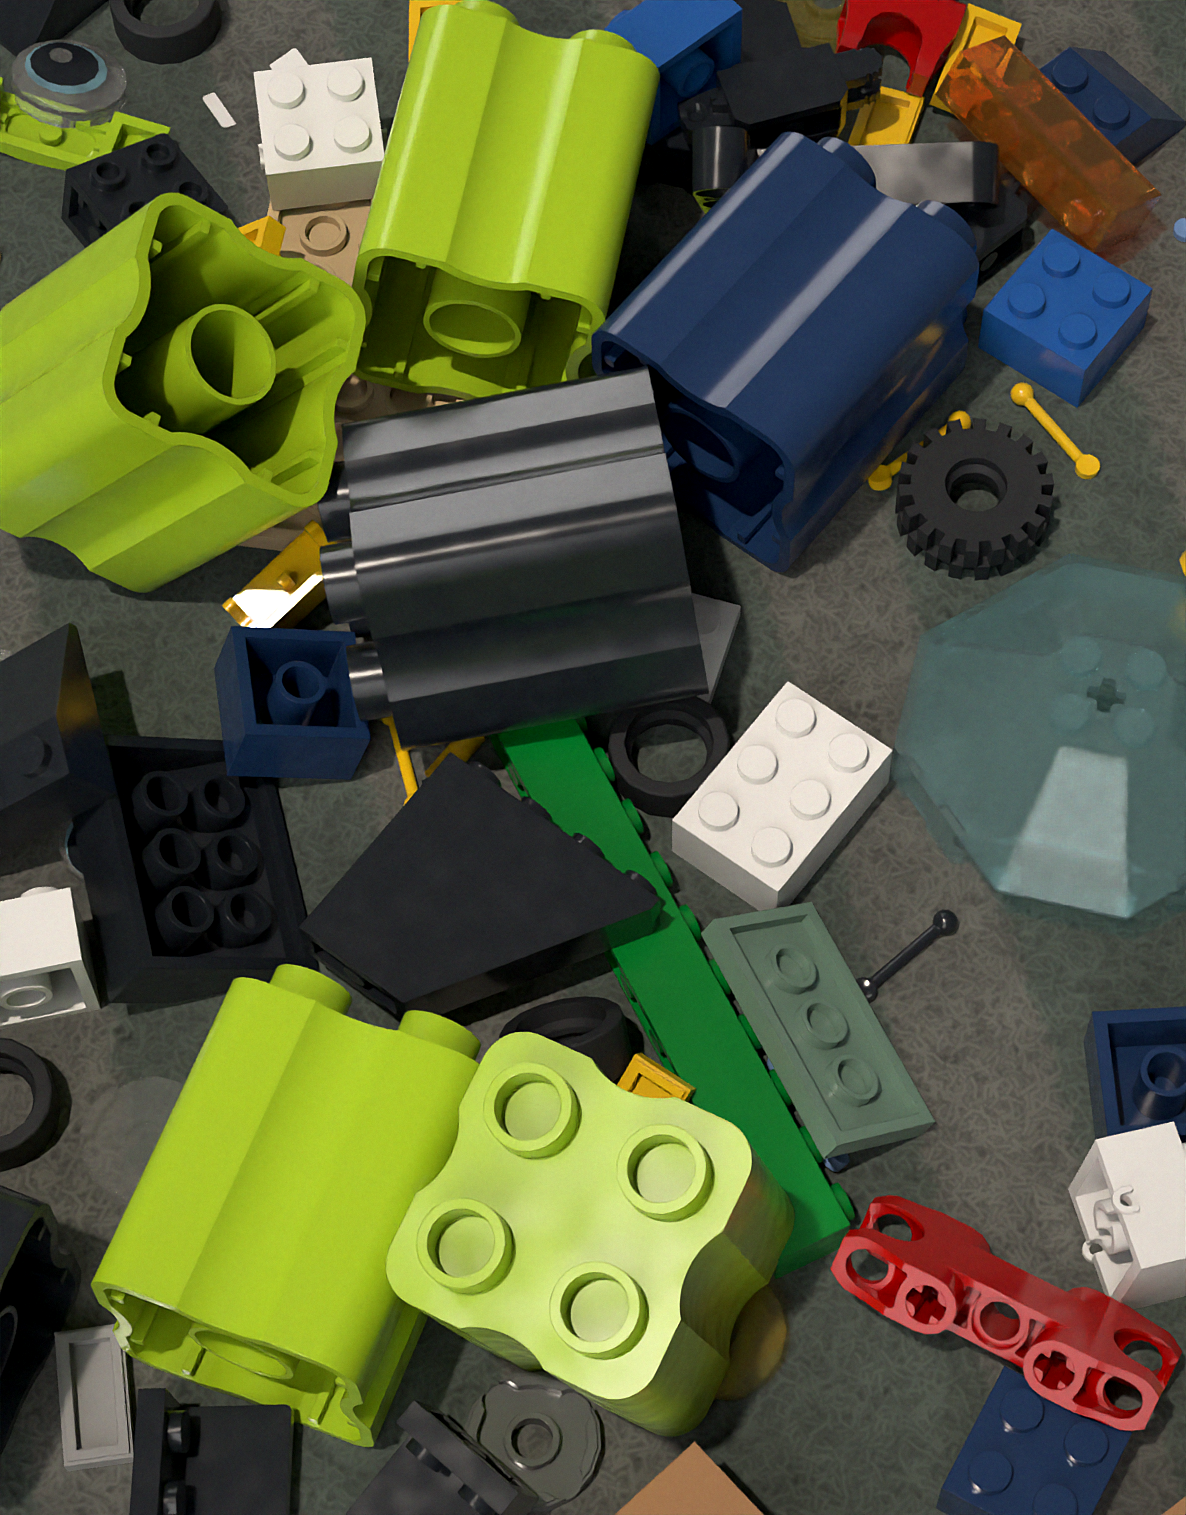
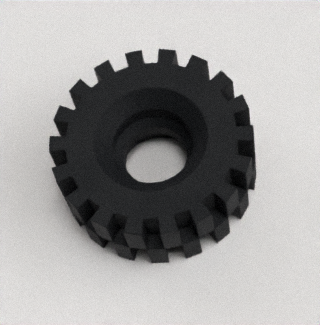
M973 418L972 429H962L960 419L947 422L946 434L941 436L936 427L924 433L923 447L917 442H914L907 453V461L902 462L899 472L895 514H898L897 528L900 536L908 534L906 547L913 556H916L923 550L926 551L924 565L933 571L937 570L941 562L949 565L948 577L960 580L963 569L974 570V581L988 580L989 570L992 567H996L1000 576H1004L1013 572L1015 558L1023 565L1033 557L1035 545L1040 547L1045 538L1053 502V474H1046L1048 460L1041 451L1031 456L1034 441L1025 434L1017 441L1011 439L1012 426L1000 422L996 432L986 430L987 419ZM961 484H981L990 488L998 495V503L995 507L985 511H970L956 505L950 498V492L954 487Z

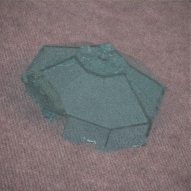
M1069 553L920 635L895 739L890 780L903 798L908 796L926 821L925 829L950 863L962 865L966 850L995 892L1099 914L1109 918L1128 920L1168 896L1166 910L1180 912L1186 908V577ZM1102 684L1114 686V696L1124 699V705L1113 704L1109 713L1100 712L1097 710V701L1087 697V692L1098 693Z

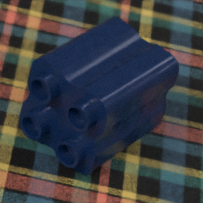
M784 132L779 135L593 333L591 337L592 367L596 374L600 375L648 366L675 503L691 511L718 535L770 570L785 572L964 370L969 340L964 331L963 324L967 320L966 306L973 300L976 294L979 262L975 254L977 250L975 235L970 226L957 212L940 202L925 200L915 206L912 203L896 200L877 190L876 177L871 166L848 143L834 137H824L818 143H815L799 133Z

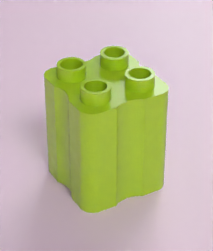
M464 0L455 5H437L427 9L422 14L355 264L352 288L364 306L366 327L356 370L352 373L353 375L369 382L417 394L437 393L466 400L588 377L592 361L591 337L606 320L660 81L659 70L648 57L637 52L633 45L625 38L609 31L585 30L574 34L570 39L548 37L520 27L516 17L509 10L487 0Z
M165 193L156 197L6 304L0 311V529L19 538L38 537L58 543L75 554L89 571L131 591L147 593L164 586L317 503L324 496L328 488L338 446L334 423L337 396L345 380L356 370L365 332L366 314L359 296L345 281L301 257L286 258L261 249L247 239L231 219L186 195Z
M282 964L277 966L270 983L245 977L235 978L232 981L91 1282V1288L99 1304L110 1311L117 1319L112 1331L119 1346L136 1360L205 1388L248 1401L255 1405H289L294 1411V1422L357 1446L372 1447L376 1442L428 1319L426 1314L403 1301L390 1286L386 1274L388 1249L415 1194L437 1177L451 1156L458 1135V1107L480 1065L475 1060L480 1051L481 1043L473 1033L458 1023L426 1011H407L397 1030L358 1021L346 1016L353 999L343 986L309 968Z
M532 1032L508 1034L497 1040L485 1053L458 1107L459 1128L451 1156L437 1177L415 1194L388 1249L386 1274L393 1291L409 1305L479 1348L528 1372L546 1371L605 1410L657 1435L679 1436L690 1432L705 1418L730 1366V1338L740 1311L759 1289L769 1283L778 1264V1259L791 1236L795 1221L791 1200L741 1130L731 1122L677 1097L649 1098L628 1092L611 1082L592 1058L542 1035Z

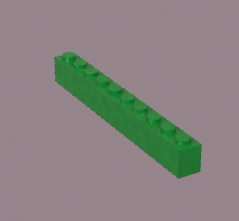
M585 717L487 735L520 798L525 796L535 800L551 815L555 826L571 837L574 833L586 836L602 850L605 861L622 873H625L626 870L637 872L656 889V897L660 899V925L653 934L603 952L662 1066L696 1088L689 1103L731 1122L740 1129L791 1200L795 1215L794 1228L773 1272L775 1279L838 1250L844 1236L850 1230L851 1225L849 1222L855 1219L854 1210L849 1198L838 1182L829 1186L818 1166L819 1163L823 1162L822 1155L806 1126L798 1128L787 1109L788 1106L792 1105V1100L775 1069L767 1072L756 1052L762 1049V1045L745 1014L737 1016L726 997L732 993V990L715 959L707 961L697 944V941L702 939V935L694 914L687 904L677 907L668 890L669 887L673 886V882L664 859L658 851L648 854L639 835L644 833V828L635 806L629 798L623 801L619 800L611 786V783L615 782L616 778L606 753L601 747L592 750L583 734V732L588 730Z

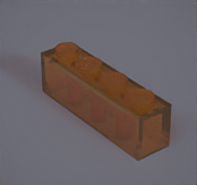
M1005 35L959 52L935 94L979 141L992 142L999 145L1000 162L1082 247L1096 254L1135 237L1162 194Z

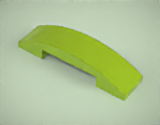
M0 77V152L17 159L66 171L68 168L155 135L166 133L170 136L171 127L117 111L114 112L111 122H106L5 92L4 78Z

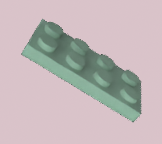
M812 902L717 918L711 921L701 935L823 1159L922 1136L935 1123L933 1116Z

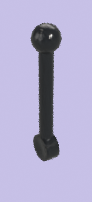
M945 909L938 911L933 917V924L873 976L856 979L868 1003L873 1002L876 998L877 988L939 935H948L955 931L958 926V918L954 912Z

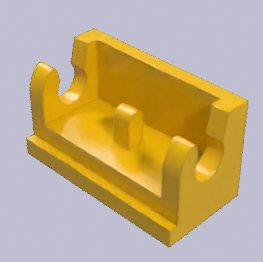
M312 519L304 526L305 530L239 593L233 598L230 597L221 605L240 626L293 629L327 597L320 562V547L337 543H328L324 531L316 521Z

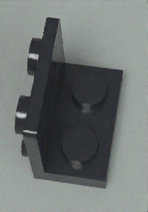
M161 133L66 169L61 219L86 248L156 197L165 193L186 195L225 217L227 216L228 205L171 137L166 133Z
M166 1388L138 1389L129 1515H289L294 1411L286 1404L182 1407Z
M413 1400L396 1421L409 1436L349 1508L346 1515H526L539 1498L437 1407Z

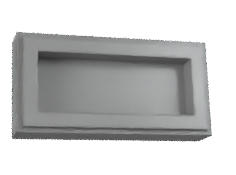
M115 1324L54 1332L64 1467L67 1472L133 1462L135 1439L128 1354L119 1346L112 1331Z

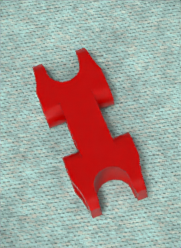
M845 0L836 25V49L834 54L852 49L860 50V47L865 48L868 45L881 44L890 46L899 51L909 65L910 72L905 87L906 92L922 98L928 85L946 62L967 5L956 0Z
M886 1195L873 1199L860 1229L849 1230L844 1236L830 1268L836 1280L845 1290L869 1304L882 1315L923 1334H938L947 1329L1022 1367L1026 1381L1042 1397L1073 1413L1094 1419L1118 1430L1135 1431L1145 1429L1182 1354L1178 1343L1168 1331L1148 1320L1131 1307L1088 1287L1073 1288L1066 1292L991 1254L989 1244L984 1236L974 1228L940 1211L922 1206L900 1196ZM886 1214L900 1216L908 1223L911 1229V1241L895 1239L879 1232V1217ZM857 1249H866L869 1254L888 1265L887 1275L880 1280L871 1281L863 1278L853 1268L851 1261L852 1252ZM1000 1301L1009 1304L1016 1310L1020 1319L1005 1317L998 1311L994 1302ZM1143 1340L1151 1343L1159 1350L1162 1356V1366L1151 1371L1128 1357L1124 1353L1125 1347L1133 1341ZM1108 1380L1117 1381L1140 1391L1143 1400L1142 1405L1134 1410L1117 1408L1106 1396V1382Z

